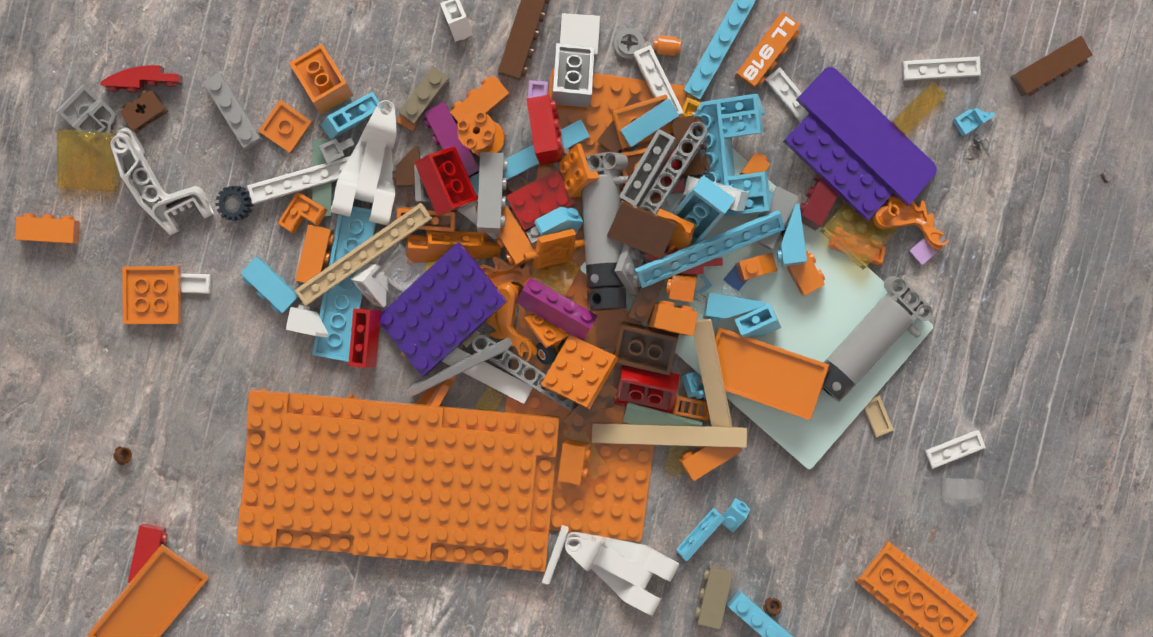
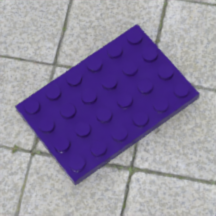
M457 242L381 313L380 324L420 375L425 377L508 301L464 246Z

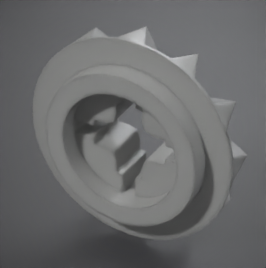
M634 28L622 29L614 39L616 52L626 59L634 58L633 53L644 48L645 45L643 35ZM629 36H631L632 43L638 45L631 46V49L628 51L627 45H624V42H627Z

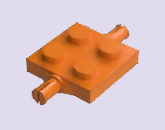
M573 229L538 237L535 250L524 253L523 258L525 261L533 260L535 269L571 261L572 254L577 248L585 247L584 239L575 241L576 233Z

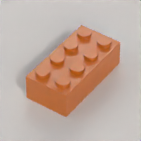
M658 301V304H654L648 327L693 336L698 312H694L693 307L685 305L674 307L675 303L668 301Z

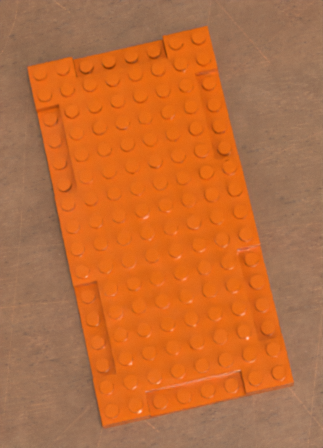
M249 390L246 425L247 441L237 532L238 545L271 548L277 546L353 553L352 555L428 562L434 560L545 572L559 417L268 390Z

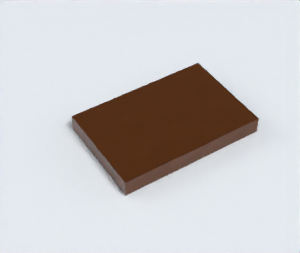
M622 200L607 233V237L661 259L677 223Z

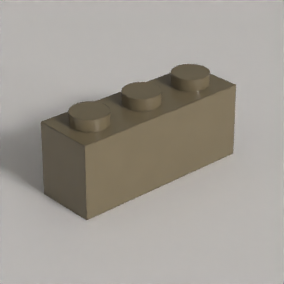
M432 66L399 110V115L413 126H416L425 115L424 112L431 107L449 83V77Z
M709 565L708 570L705 569L703 574L705 585L704 589H700L698 597L701 600L700 607H696L694 613L697 624L716 629L721 628L733 576L732 570Z

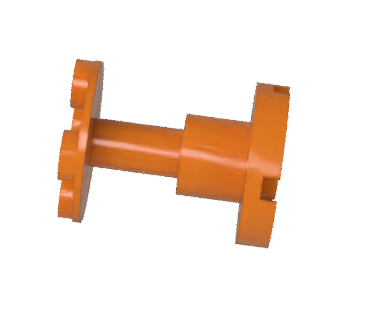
M482 111L468 113L458 122V138L474 154L480 157V152L501 153L502 147L506 142L505 132L489 115Z

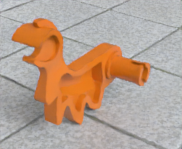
M890 196L886 200V206L879 208L873 215V222L880 229L909 225L919 227L924 234L926 243L934 250H942V247L949 242V240L944 243L939 241V237H942L944 233L934 228V214L927 215L926 205L923 200L918 203V206L914 201L906 206L898 198Z
M493 257L495 268L488 265L480 266L497 288L506 282L519 283L525 287L531 277L529 266L525 265L522 269L521 266L516 268L514 264L510 266L504 260ZM537 280L541 284H544V281Z
M506 282L497 289L508 302L486 321L496 329V331L491 332L489 335L490 337L503 340L509 337L512 342L511 346L517 348L520 357L525 356V352L529 353V357L526 360L528 361L537 355V347L530 339L520 336L514 328L518 294L522 292L523 287L519 283L512 284Z

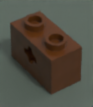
M152 90L142 92L138 96L139 99L126 103L123 106V110L120 111L129 127L136 133L169 112L156 92ZM142 106L145 107V109H144L145 113H144V114L141 113V111H142L141 107H142Z

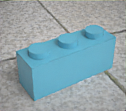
M256 256L241 272L244 276L242 280L250 287L253 285L258 290L256 293L263 300L267 298L272 303L270 305L271 308L277 313L280 311L286 313L299 299L294 289L260 257Z

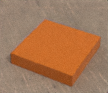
M279 100L259 129V132L289 153H292L313 122Z

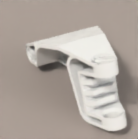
M388 100L381 101L368 121L357 146L338 177L331 208L332 213L350 217L354 199L372 203V211L369 221L388 226L395 198V187L392 180V149L396 139L395 107L392 102ZM388 105L391 108V113L385 109H380V107Z
M122 128L111 140V148L121 178L138 204L170 236L179 232V227L173 215L178 214L179 210L181 212L184 211L186 205L190 208L194 202L204 218L214 215L212 207L200 187L193 186L171 194L163 191L144 157V148L131 128ZM138 171H145L148 175L147 178H139ZM154 188L157 191V195L150 196L147 193V189ZM183 198V199H181V200H179V201H177V202H175V203H173V204H171V205H169V206L166 207L167 204H169V203H171V202H173V201H175V200H177V199Z
M570 532L565 539L567 553L586 571L592 569L623 601L652 616L662 599L649 593L646 589L653 573L671 582L680 565L669 557L643 544L579 532ZM574 540L579 542V544L576 546H571L569 544L571 541Z

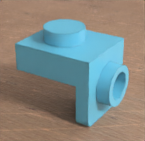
M735 498L731 506L722 514L725 520L721 524L733 533L746 520L750 508L744 502Z

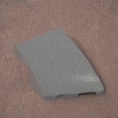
M82 84L56 112L100 153H103L116 113Z

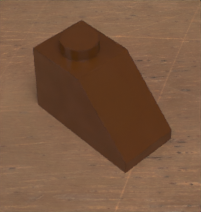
M414 146L396 165V171H392V180L396 182L397 187H415L414 162L420 159L419 146Z

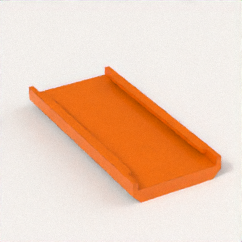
M886 541L883 548L855 581L922 636L961 637L975 620L977 613L889 541Z

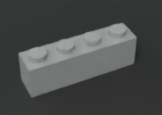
M218 72L203 82L242 147L249 150L264 141L224 75Z
M658 128L619 196L623 201L637 207L641 205L678 143L675 137Z
M480 152L477 232L501 233V227H505V216H501L502 208L505 209L506 197H502V190H506L507 178H503V171H507V160H504V153Z

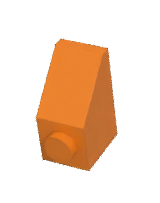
M773 253L735 263L741 282L778 271Z

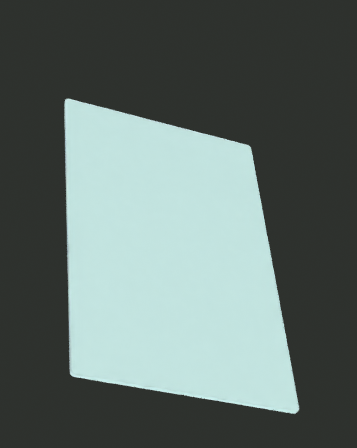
M732 148L736 176L740 175L739 173L747 163V160ZM684 178L685 186L688 178ZM768 180L769 191L771 189L774 190L776 186ZM759 212L723 216L702 241L760 218L758 217ZM790 213V215H789V217H788V219H787V221H786L784 227H786V226L788 225V222H789L791 213ZM802 223L805 249L808 253L813 254L816 259L815 266L817 270H821L825 276V285L815 291L802 296L787 267H782L781 262H778L777 250H780L782 237L779 235L773 249H768L753 242L717 257L723 258V266L704 267V275L712 286L698 297L694 294L693 302L669 299L670 293H666L669 278H666L655 304H658V301H668L675 303L674 307L681 305L693 307L694 312H698L697 320L708 319V316L703 314L707 293L709 292L767 302L766 305L770 303L782 328L765 336H753L750 338L824 362L888 292L884 288V281L858 258L828 248L831 234L822 226L815 231ZM639 250L642 256L643 254H648L646 252ZM773 253L778 271L748 279L738 292L723 280L735 266V263ZM586 261L581 266V271L586 274ZM697 274L695 288L699 291L707 284ZM626 290V310L629 312L635 295H630ZM752 311L725 319L719 318V322L712 321L715 338L719 327L741 334L735 319ZM648 318L647 323H646V324H643L644 326H647V327H648L649 318ZM916 319L912 324L918 329L920 336L916 338L906 330L840 402L833 399L824 390H821L811 420L726 391L727 399L807 469H811L933 329V324L929 321ZM679 334L675 353L701 375L694 336Z

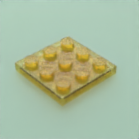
M57 130V187L117 191V164L111 148V140L117 134Z
M845 201L820 232L863 270L898 228H878L873 222V216L868 221H865Z

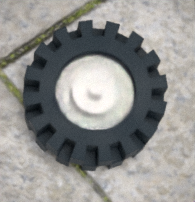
M225 187L223 191L218 193L220 196L216 197V200H219V203H215L216 206H219L217 211L218 213L221 212L220 216L222 218L226 217V220H242L249 216L248 213L253 211L250 208L254 207V205L251 203L250 193L246 191L245 187Z

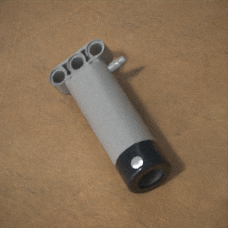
M890 276L884 281V288L888 293L823 362L829 364L830 367L822 390L836 401L840 402L906 330L916 338L920 336V332L912 324L916 319L928 321L932 318V307L904 279ZM897 281L898 287L894 290L893 284ZM910 294L911 300L907 303L906 297ZM923 307V308H924V312H923V314L920 316V315H919V310Z

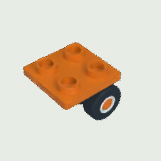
M534 313L526 316L524 321L540 340V343L536 345L538 360L545 365L554 362L569 333Z

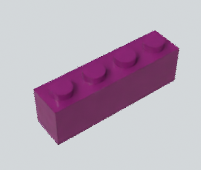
M445 102L425 111L426 117L423 120L428 129L432 127L435 133L432 137L436 145L441 144L443 150L455 146L468 177L470 178L478 174L479 167L469 148L465 147L459 140L458 127Z
M531 277L516 304L584 341L598 315Z

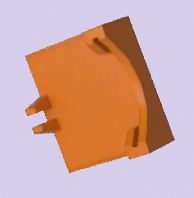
M576 144L558 163L569 198L581 197L582 189L599 179L597 171H590L581 144Z
M660 209L657 215L677 223L667 247L670 246L668 252L671 253L674 249L682 250L691 246L695 224Z

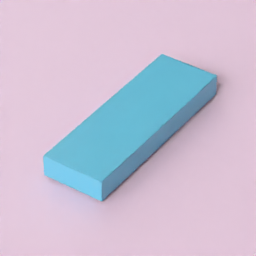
M667 99L622 128L620 132L629 147H632L658 130V128L678 117L679 114L670 99Z
M713 508L679 545L676 551L683 559L688 561L725 518Z

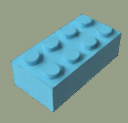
M703 175L672 214L695 224L692 246L703 240L724 216L735 199Z

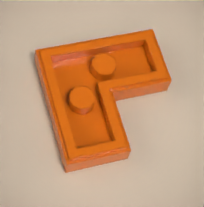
M296 192L277 224L295 234L304 218L318 226L328 209L300 192Z

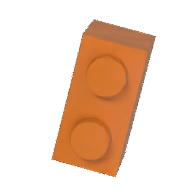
M806 251V264L786 266L802 296L825 285V276L821 270H817L815 266L816 259L808 251Z
M569 439L563 443L558 481L581 485L587 480L589 469L586 468L587 461H590L592 450H589V443Z

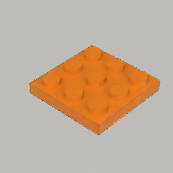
M122 266L123 324H181V266Z
M569 334L541 385L590 410L618 358Z

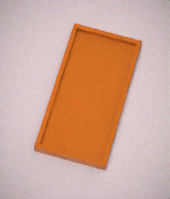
M719 327L715 340L725 391L811 420L830 365L750 337H742L741 334Z
M161 544L91 628L87 636L160 637L209 579L208 575Z

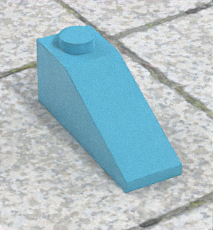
M371 92L328 115L321 126L328 137L333 140L371 117L380 102L375 94Z
M795 204L779 248L780 250H777L778 262H781L782 267L802 265L807 262L799 204Z
M709 292L707 293L703 315L708 316V319L719 322V318L725 319L765 306L767 302Z

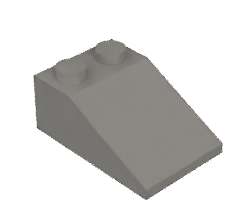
M556 43L551 99L552 101L555 100L556 105L590 107L594 47Z

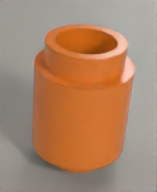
M658 35V39H654L653 50L657 51L656 55H680L681 39Z

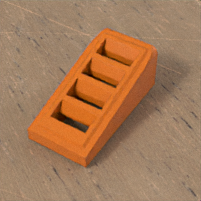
M676 395L671 414L704 421L709 420L710 415L707 401ZM686 402H688L687 412H684ZM694 403H696L695 412L692 414ZM701 404L704 405L702 416L699 415Z

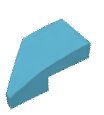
M978 108L969 109L952 121L960 134L964 136L994 117L995 113L980 111Z

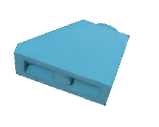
M559 207L536 219L534 223L541 236L571 229L577 233L583 220L576 209Z
M770 303L735 319L742 337L765 336L782 328Z

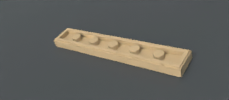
M697 320L693 336L712 427H733L712 320Z

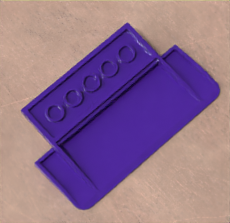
M827 67L796 99L809 114L783 142L865 221H868L892 194L896 195L906 206L910 205L937 172L935 163L835 68Z

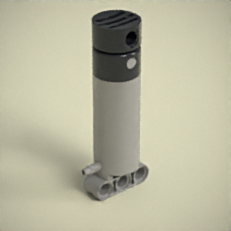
M615 152L587 155L585 157L590 171H597L599 175L597 181L588 184L582 189L587 288L593 289L587 290L588 310L626 309V289L621 288L624 285L615 273V268L623 249V243L607 237V233L621 204V198L619 197L620 184H625L630 179L629 176H619V171L627 167L628 159L626 155Z

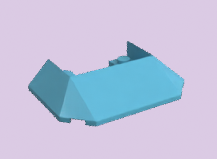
M751 94L701 102L694 115L700 116L708 130L706 154L710 160L711 167L709 168L710 173L704 176L713 182L749 192L744 211L728 209L724 216L770 211L774 192L769 191L767 172L735 176L731 141L732 137L763 133L761 115H766L759 95Z

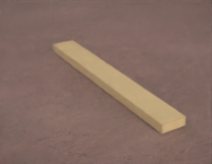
M421 202L294 290L305 306L309 305L433 218Z
M593 423L592 443L747 448V428Z

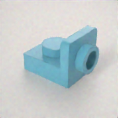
M693 371L681 376L688 398L694 396L697 399L706 397L704 386L701 382L702 376L699 373Z

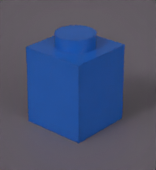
M736 265L723 279L737 292L748 281H740Z

